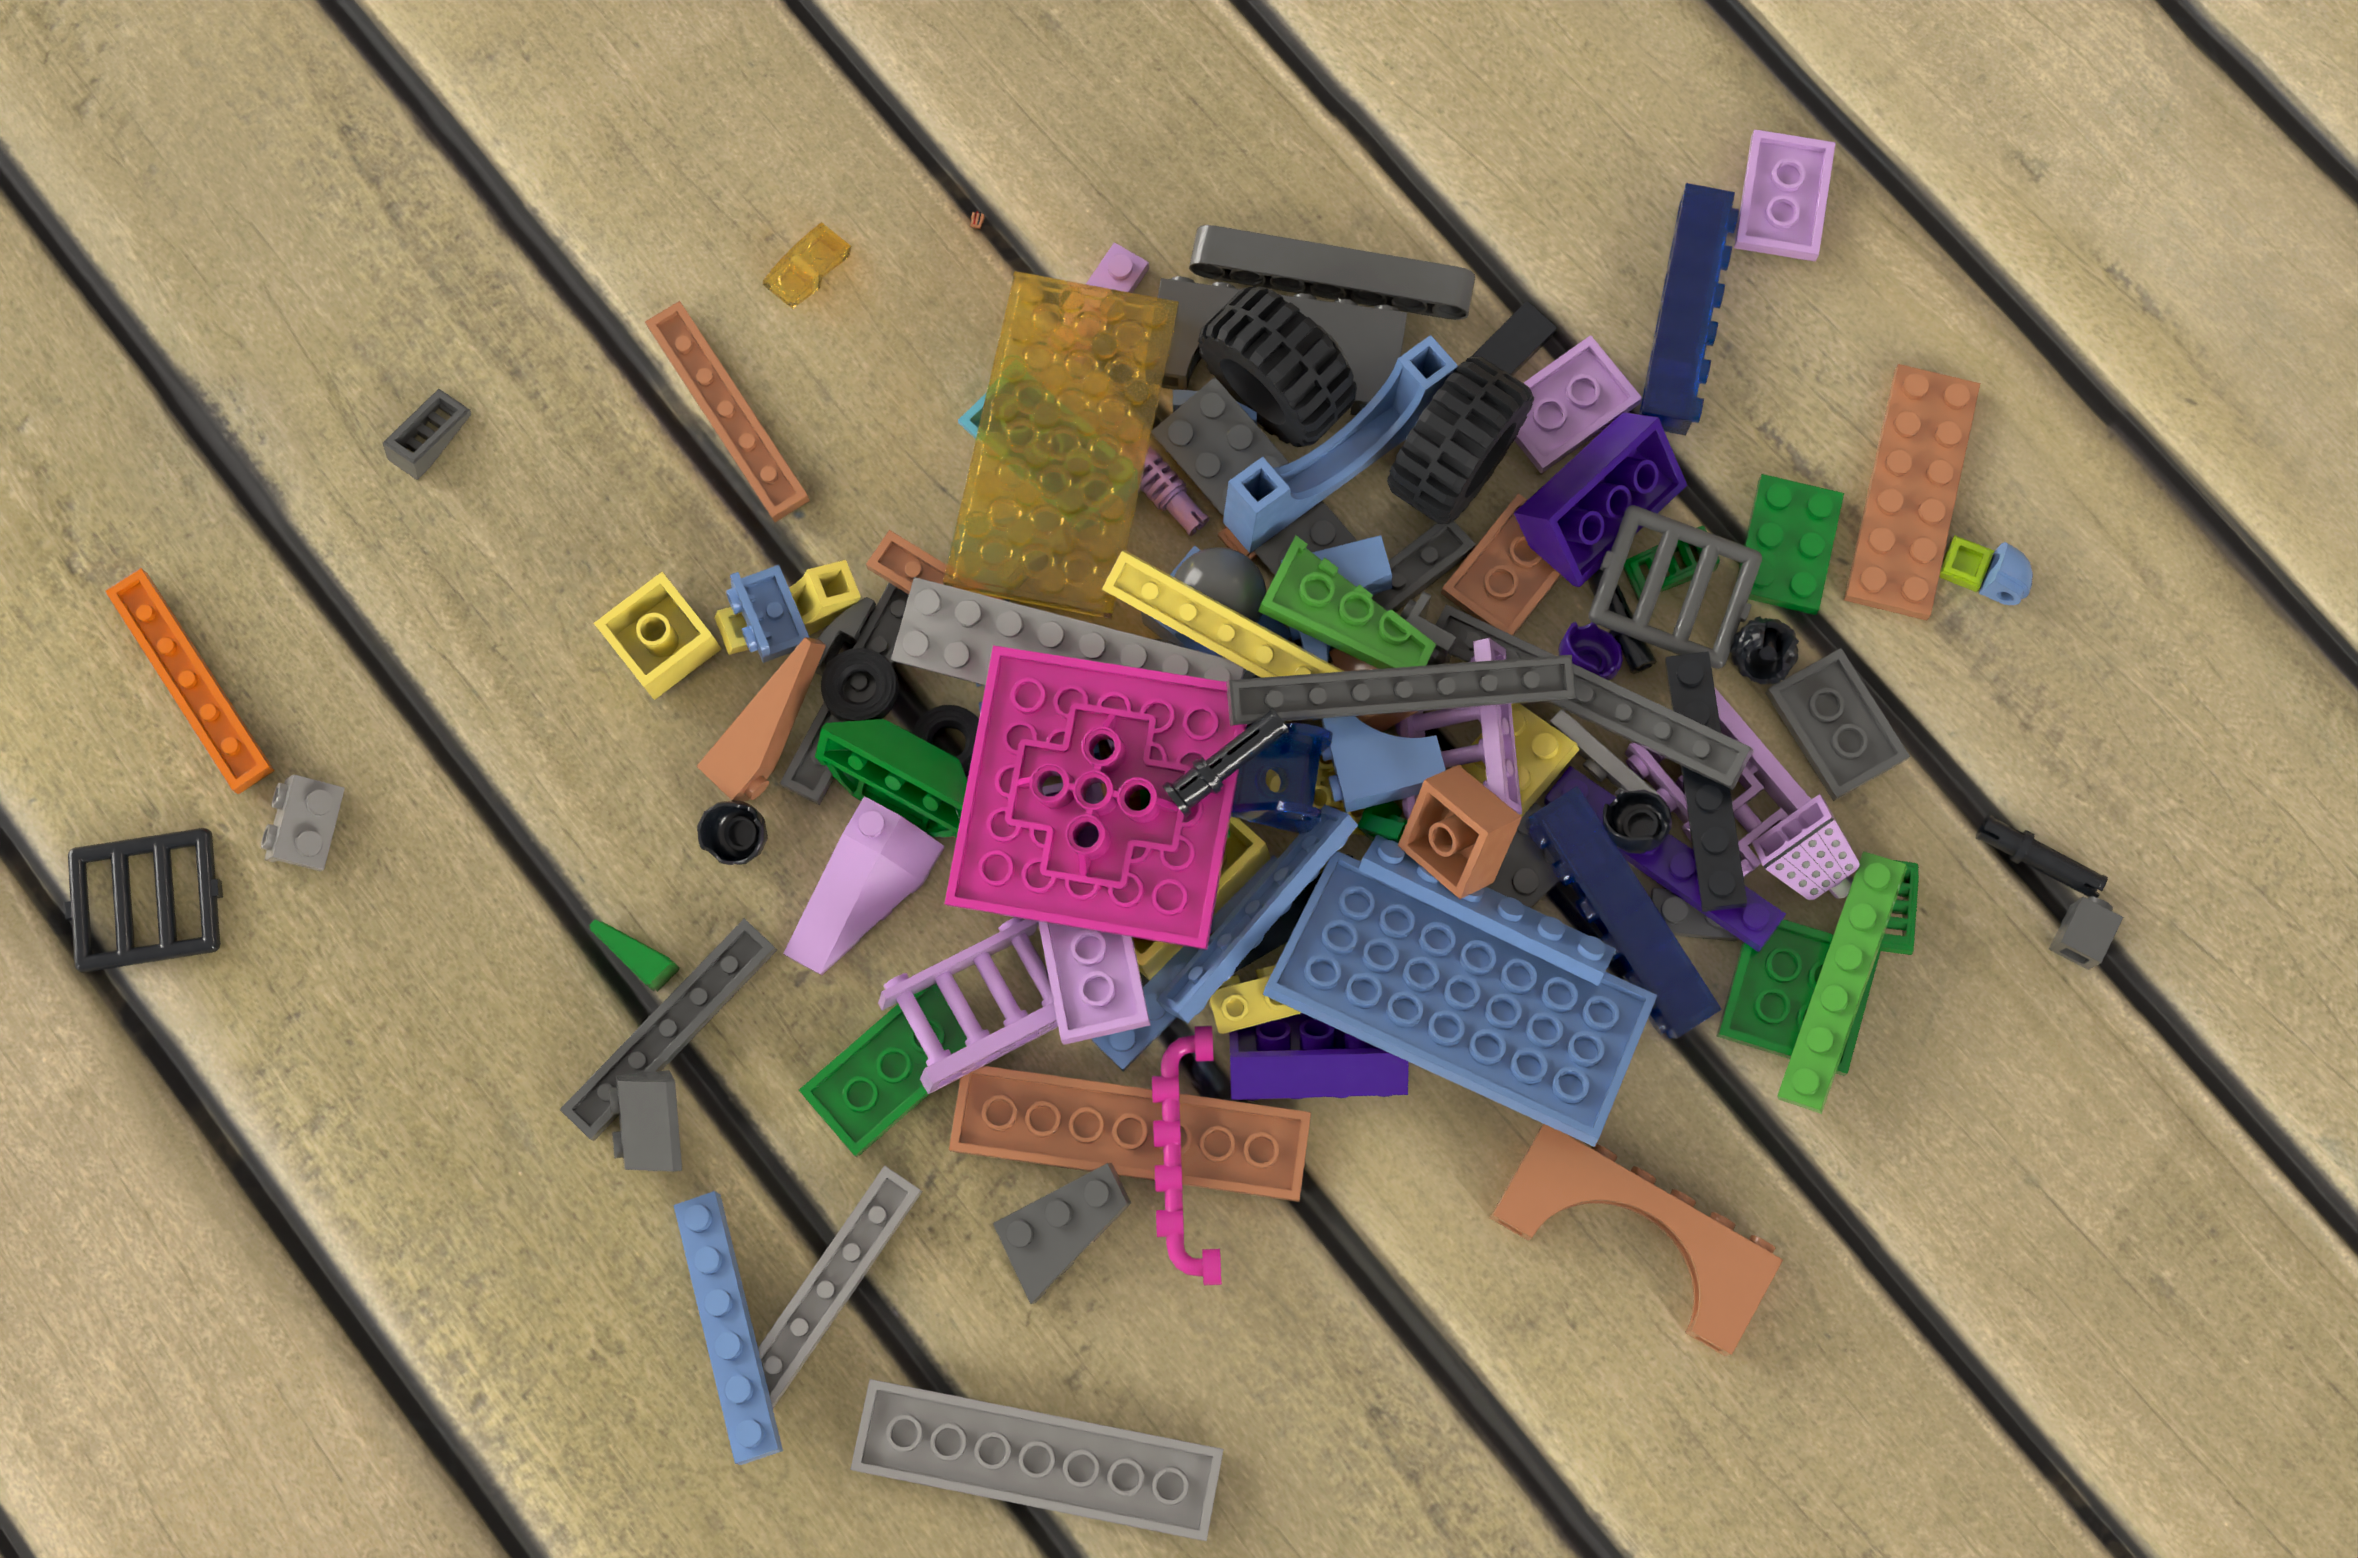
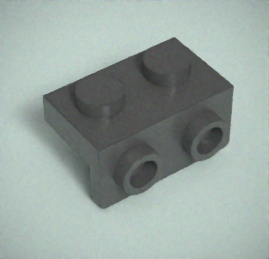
M1423 591L1417 602L1412 599L1408 601L1400 616L1436 643L1427 665L1448 664L1451 659L1456 636L1426 620L1431 595Z

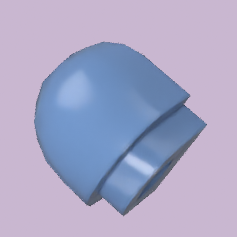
M2006 542L2002 543L1992 556L1979 594L2004 605H2017L2021 602V599L2026 598L2031 590L2033 572L2030 562L2024 553Z

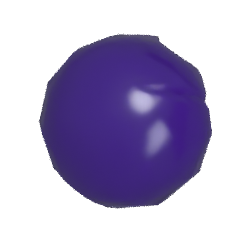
M1576 622L1571 623L1558 648L1559 656L1572 655V664L1607 680H1611L1617 675L1623 662L1622 649L1618 641L1609 632L1598 628L1597 624L1592 622L1582 627H1578Z

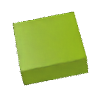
M1954 535L1943 558L1939 578L1977 592L1981 587L1994 550Z

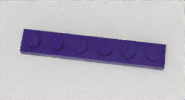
M1568 767L1544 799L1545 805L1553 810L1565 801H1570L1597 841L1682 898L1757 952H1760L1784 920L1786 913L1746 886V907L1702 912L1693 850L1671 834H1668L1658 847L1646 853H1628L1617 848L1605 833L1603 824V806L1605 803L1611 804L1616 797L1573 767Z

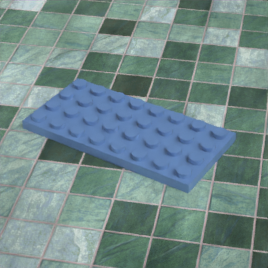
M1336 851L1329 859L1265 986L1263 995L1595 1147L1657 995L1605 972L1599 986L1358 871L1361 861Z

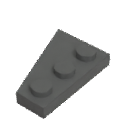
M1107 1163L993 1223L1030 1304L1036 1303L1046 1293L1050 1285L1074 1264L1073 1261L1092 1242H1095L1131 1204L1112 1163Z

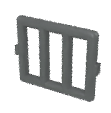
M1631 505L1624 513L1611 552L1607 551L1603 557L1600 570L1604 572L1588 614L1589 619L1592 623L1678 655L1709 651L1711 667L1720 669L1727 662L1740 622L1744 623L1749 615L1752 604L1747 602L1762 562V555L1759 551L1639 506ZM1638 525L1662 533V537L1633 618L1630 619L1608 609ZM1678 540L1702 548V552L1674 631L1671 634L1648 624ZM1718 555L1743 564L1713 649L1689 641V637Z

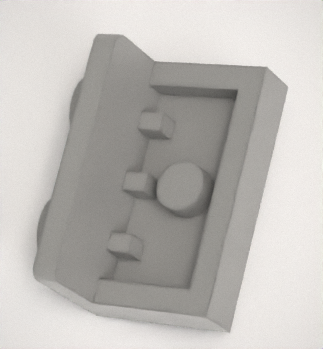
M298 775L286 778L284 784L278 783L272 799V807L277 808L274 824L266 826L261 842V849L267 850L265 861L273 863L281 861L317 871L324 870L345 788Z

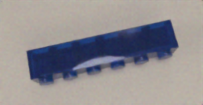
M1686 183L1679 201L1639 415L1658 417L1664 432L1686 436L1691 423H1699L1704 398L1697 397L1699 384L1706 385L1711 366V360L1704 359L1706 346L1713 347L1718 328V322L1711 321L1713 308L1720 309L1725 290V284L1718 283L1720 270L1727 271L1732 253V246L1725 245L1727 233H1734L1739 215V209L1732 208L1735 192Z
M1578 786L1527 817L1532 824L1527 829L1533 841L1541 850L1547 847L1556 861L1551 864L1555 875L1565 887L1570 884L1578 895L1579 899L1575 901V904L1583 918L1589 924L1594 921L1603 934L1599 939L1616 949L1611 960L1614 961L1618 958L1627 971V974L1623 975V979L1657 995L1648 1018L1660 1035L1666 1033L1669 1038H1679L1722 1010Z

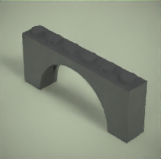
M1176 276L1171 279L1161 278L1145 367L1146 386L1174 390L1188 389L1193 371L1202 359L1199 353L1200 348L1198 347L1201 328L1241 289H1236L1235 286L1225 282H1215L1212 285L1195 283L1194 280L1182 276ZM1303 293L1295 294L1294 296L1281 295L1288 303L1292 302L1297 306L1302 314L1310 317L1317 324L1316 327L1333 342L1332 345L1345 358V364L1351 369L1354 375L1353 381L1357 385L1355 402L1351 407L1350 415H1357L1381 389L1393 371L1397 359L1401 357L1407 312H1400L1397 308L1389 305H1378L1375 308L1358 306L1356 302L1346 299H1339L1334 302L1321 301L1312 295Z

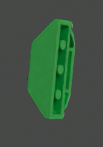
M886 719L826 723L822 727L815 758L822 765H827L833 777L853 797L862 801L864 796L902 816L931 837L945 838L954 836L957 838L967 786V779L958 758Z

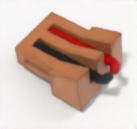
M978 211L976 213L972 212L971 228L981 229L985 219L984 214Z

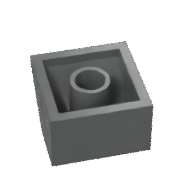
M670 1070L617 1075V1087L609 1088L611 1115L619 1114L620 1131L612 1132L614 1159L623 1158L625 1170L682 1171L676 1086Z

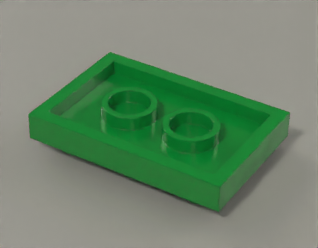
M1761 474L1744 546L1757 550L1762 555V562L1749 600L1813 615L1818 613L1844 493ZM1740 563L1737 578L1743 563Z

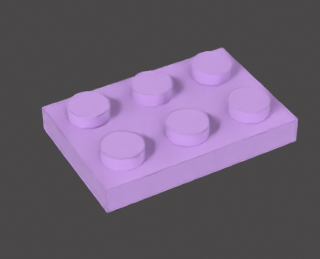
M1754 129L1751 136L1734 248L1816 262L1820 251L1836 142Z
M1590 335L1524 382L1531 389L1534 401L1532 402L1531 410L1527 414V419L1514 441L1542 474L1603 431L1621 413H1628L1641 403L1642 397Z

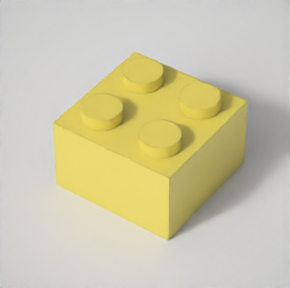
M663 572L659 573L594 622L595 626L654 700L722 649L711 632Z

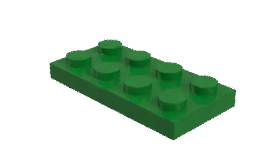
M934 984L914 994L943 1049H949L951 1054L967 1047L964 1043L967 1037L938 985ZM897 1004L798 1091L851 1153L858 1157L929 1095L920 1080L924 1068L928 1067L926 1064L928 1057L899 1004Z

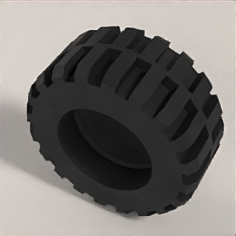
M1253 286L1243 288L1201 328L1198 338L1201 358L1206 361V367L1210 374L1216 377L1236 402L1257 412V423L1266 432L1277 436L1280 441L1286 444L1291 443L1294 447L1313 445L1353 406L1357 391L1356 382L1353 381L1354 375L1351 369L1346 366V360L1341 352L1337 351L1332 345L1333 342L1330 338L1323 334L1316 327L1317 324L1310 317L1302 314L1300 309L1292 302L1288 303L1281 295L1276 292L1270 293L1264 287Z
M1483 356L1467 358L1446 379L1444 385L1433 396L1432 401L1424 409L1419 420L1406 437V441L1400 448L1396 460L1389 471L1390 475L1387 482L1391 492L1436 523L1451 524L1478 495L1516 439L1533 405L1534 396L1531 389Z

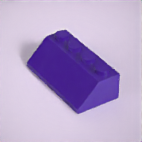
M1623 412L1517 509L1514 515L1529 547L1573 586L1581 587L1600 569L1605 553L1607 551L1611 552L1624 513L1629 506L1636 505L1658 514L1687 486V483L1659 418ZM1638 525L1635 534H1637L1643 528V526Z
M1304 1013L1229 1032L1231 1100L1246 1099L1255 1101L1278 1098L1303 1099L1314 1097L1346 1098L1351 1096L1389 1097L1392 1095H1408V1061Z

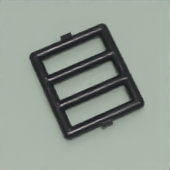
M198 828L72 848L68 852L70 901L64 902L65 919L72 921L74 966L77 971L84 973L216 952L220 948L217 898H223L222 881L216 879L213 836L209 829ZM195 846L202 937L177 941L171 850ZM153 853L159 944L135 947L129 856ZM111 859L116 950L92 954L86 863Z

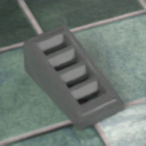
M438 389L383 442L387 459L418 480L432 466L471 416L470 409ZM441 409L451 417L445 420L435 412ZM429 421L439 429L435 432L427 427L426 424ZM419 435L426 441L422 444L415 438Z

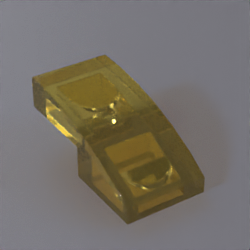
M821 222L779 260L763 279V286L794 309L821 288L822 278L850 257L852 246Z

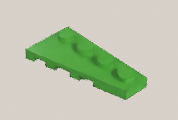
M1295 535L1258 612L1378 669L1427 665L1436 643L1393 610L1387 611L1371 599L1373 594L1360 584L1357 587L1338 573V567L1325 557L1323 560L1318 558L1306 548L1308 544Z

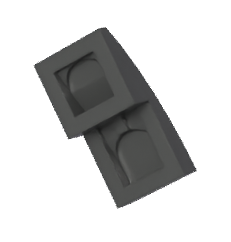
M866 597L840 614L821 633L818 639L826 647L815 671L816 674L823 675L826 666L839 654L845 642L855 646L876 607L874 600Z

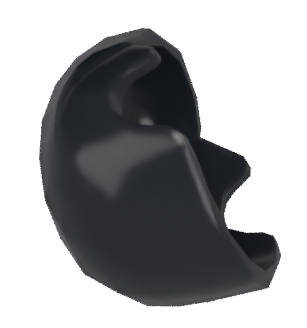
M1644 789L1628 792L1620 791L1611 804L1605 803L1603 806L1605 833L1617 848L1628 853H1646L1653 850L1666 839L1672 828L1670 808L1659 795Z
M722 801L716 803L704 811L697 825L698 843L701 849L713 855L719 863L726 865L747 864L761 854L768 839L764 817L756 808L744 801Z

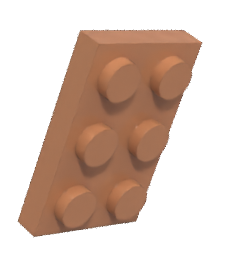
M1519 493L1441 590L1442 595L1472 617L1513 636L1562 576L1529 547L1514 515V512L1527 501Z

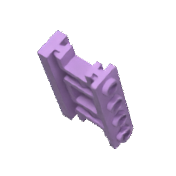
M1715 688L1721 733L1753 749V753L1738 780L1746 791L1732 802L1734 817L1749 833L1738 841L1743 877H1745L1761 864V861L1748 846L1808 803L1811 798ZM1630 743L1625 751V755L1628 757L1626 760L1627 766L1642 780L1645 778L1670 808V812L1673 811L1684 823L1682 830L1691 841L1682 775L1674 783L1659 765L1665 757L1636 743ZM1764 789L1780 809L1764 822H1761L1747 803Z

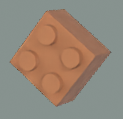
M1457 765L1424 780L1398 846L1455 896L1462 899L1494 883L1522 817L1460 765Z

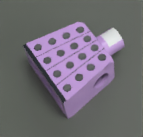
M1820 794L1752 842L1763 867L1807 900H1815L1827 890L1838 899L1848 896L1853 877L1850 874L1855 872L1860 866L1847 838Z

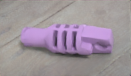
M1135 434L1116 447L1115 452L1138 472L1139 489L1146 494L1147 498L1154 503L1157 509L1162 511L1168 510L1187 531L1189 536L1197 532L1195 528L1201 530L1207 524L1209 517L1186 494V483L1178 477L1175 471L1171 470L1168 463L1164 462L1163 458Z

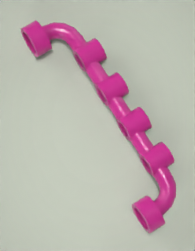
M1195 1026V1035L1178 1038L1168 1046L1162 1056L1161 1076H1152L1153 1103H1162V1120H1153L1154 1147H1163L1164 1165H1155L1156 1192H1165V1210H1156L1157 1237H1166L1169 1259L1177 1269L1186 1275L1203 1277L1204 1286L1222 1285L1220 1249H1202V1258H1193L1188 1255L1184 1246L1178 1066L1180 1059L1188 1053H1195L1196 1062L1214 1061L1212 1026Z

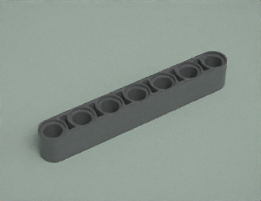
M1203 225L1197 228L1189 265L1191 272L1204 278L1297 294H1309L1332 300L1346 299L1357 304L1374 307L1389 305L1403 312L1451 320H1461L1468 317L1475 283V274L1462 267L1214 225Z

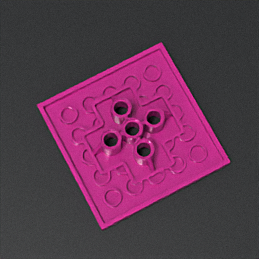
M993 645L944 904L952 907L1207 950L1239 769L1222 781L1224 785L1221 788L1222 791L1218 794L1210 793L1192 807V814L1187 818L1162 785L1166 782L1172 784L1193 768L1192 762L1203 757L1206 761L1237 735L1246 730L1247 724L1230 726L1226 682ZM1105 739L1114 741L1115 750L1109 758L1098 760L1094 757V748L1099 741ZM1051 776L1062 777V790L1055 796H1045L1043 794L1045 780ZM1094 783H1103L1107 787L1105 798L1097 804L1088 803L1086 800L1087 789ZM1138 790L1149 791L1151 794L1149 805L1141 811L1131 810L1129 807L1130 796ZM1087 826L1097 827L1099 831L1097 842L1089 848L1080 847L1078 844L1079 832Z

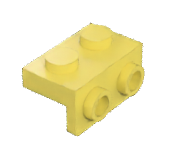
M1276 965L1255 970L1257 979L1242 983L1240 982L1239 975L1231 976L1210 997V1008L1213 1011L1217 1030L1220 1034L1301 1013L1263 995L1265 986Z

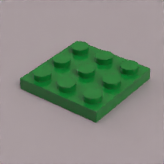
M1784 919L1760 952L1742 942L1716 1037L1790 1059L1834 934ZM1881 951L1877 953L1836 1074L1842 1076L1848 1074Z

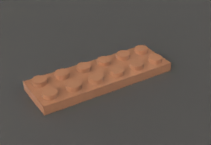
M1901 364L1897 365L1893 375L1844 601L1926 621L1931 616L1981 383Z

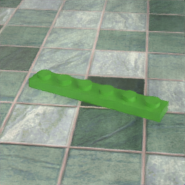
M1864 851L1777 1095L1781 1101L1820 1114L1823 1112L1907 870V866L1904 863Z

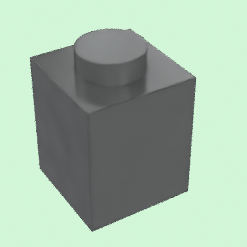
M2083 896L2070 905L2049 950L2090 970L2102 963L2124 917L2113 912V907L2108 902L2096 897L2086 898Z

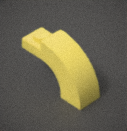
M846 560L807 569L804 576L789 587L808 635L830 625L840 614L857 603L861 598ZM731 607L717 610L714 618L728 654L731 655L749 650L741 629L747 627L742 612L735 615Z

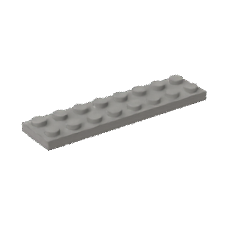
M914 577L891 658L892 661L984 686H986L993 645L1224 682L1243 679L1246 671L1243 667L1226 658Z
M870 1379L850 1470L1207 1541L1224 1449Z

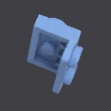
M779 565L744 578L740 577L739 572L730 575L731 589L726 590L728 601L735 615L742 612L747 627L741 628L745 642L750 652L758 650L763 663L793 652L805 637L810 638Z

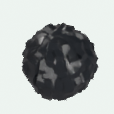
M1759 616L1754 620H1749L1747 625L1741 627L1735 634L1730 657L1733 665L1738 667V671L1742 676L1748 677L1751 681L1758 684H1776L1784 680L1796 664L1799 640L1796 638L1795 631L1778 619H1762Z

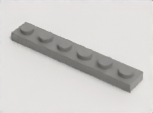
M887 1166L882 1168L758 1347L773 1408L923 1192Z

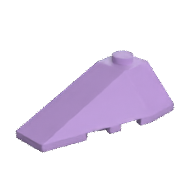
M864 796L842 833L783 954L822 976L851 950L864 934L880 920L883 921L893 912V908L924 884L945 848L944 845L902 816Z

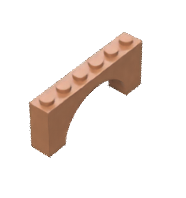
M1543 1124L1497 1203L1490 1219L1529 1241L1547 1219L1564 1209L1577 1205H1614L1647 1218L1664 1231L1673 1241L1689 1269L1693 1286V1309L1685 1333L1723 1356L1732 1355L1783 1259L1773 1254L1776 1248L1755 1235H1751L1748 1240L1733 1231L1736 1225L1718 1213L1712 1212L1710 1216H1707L1694 1208L1696 1201L1688 1195L1672 1189L1669 1194L1655 1186L1654 1184L1657 1179L1650 1173L1635 1166L1629 1171L1615 1162L1617 1155L1605 1147L1596 1144L1595 1147L1592 1146L1590 1148L1576 1140V1138Z

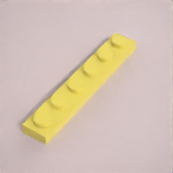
M1126 550L1120 553L1102 590L1261 678L1344 672Z

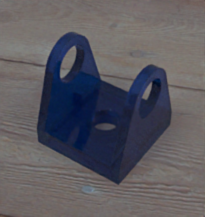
M1288 723L1286 726L1290 731L1287 734L1282 735L1255 758L1239 768L1231 816L1302 834L1310 832L1321 821L1322 811L1313 807L1320 756L1332 744L1333 733L1330 730L1314 725ZM1269 769L1274 770L1280 777L1281 784L1277 792L1271 791L1266 784V774Z

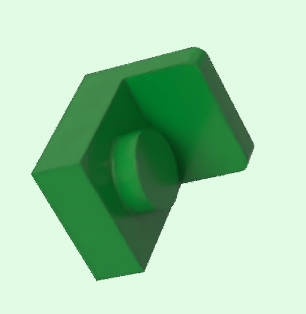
M1392 801L1365 808L1357 827L1372 841L1379 835L1399 843L1407 820L1400 817L1402 810Z

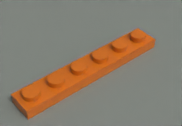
M140 568L106 590V594L232 791L240 794L274 772L275 770L148 573Z

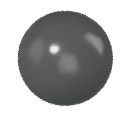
M1224 547L1201 550L1187 558L1174 576V578L1256 623L1259 622L1263 615L1258 612L1266 595V585L1263 576L1251 559L1236 550Z

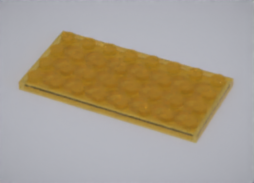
M1017 271L1014 272L943 578V585L982 595L1112 619L1117 597L1102 590L1120 553L1124 550L1127 551L1178 314V301Z

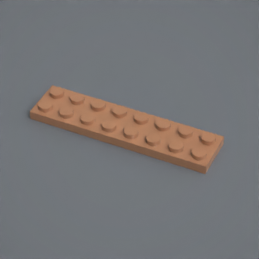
M982 1066L960 1078L949 1151L1088 1172L1107 1163H1112L1118 1176L1155 1181V1165H1164L1163 1147H1154L1153 1120H1162V1103H1153L1151 1089ZM1180 1094L1182 1185L1299 1202L1311 1112Z

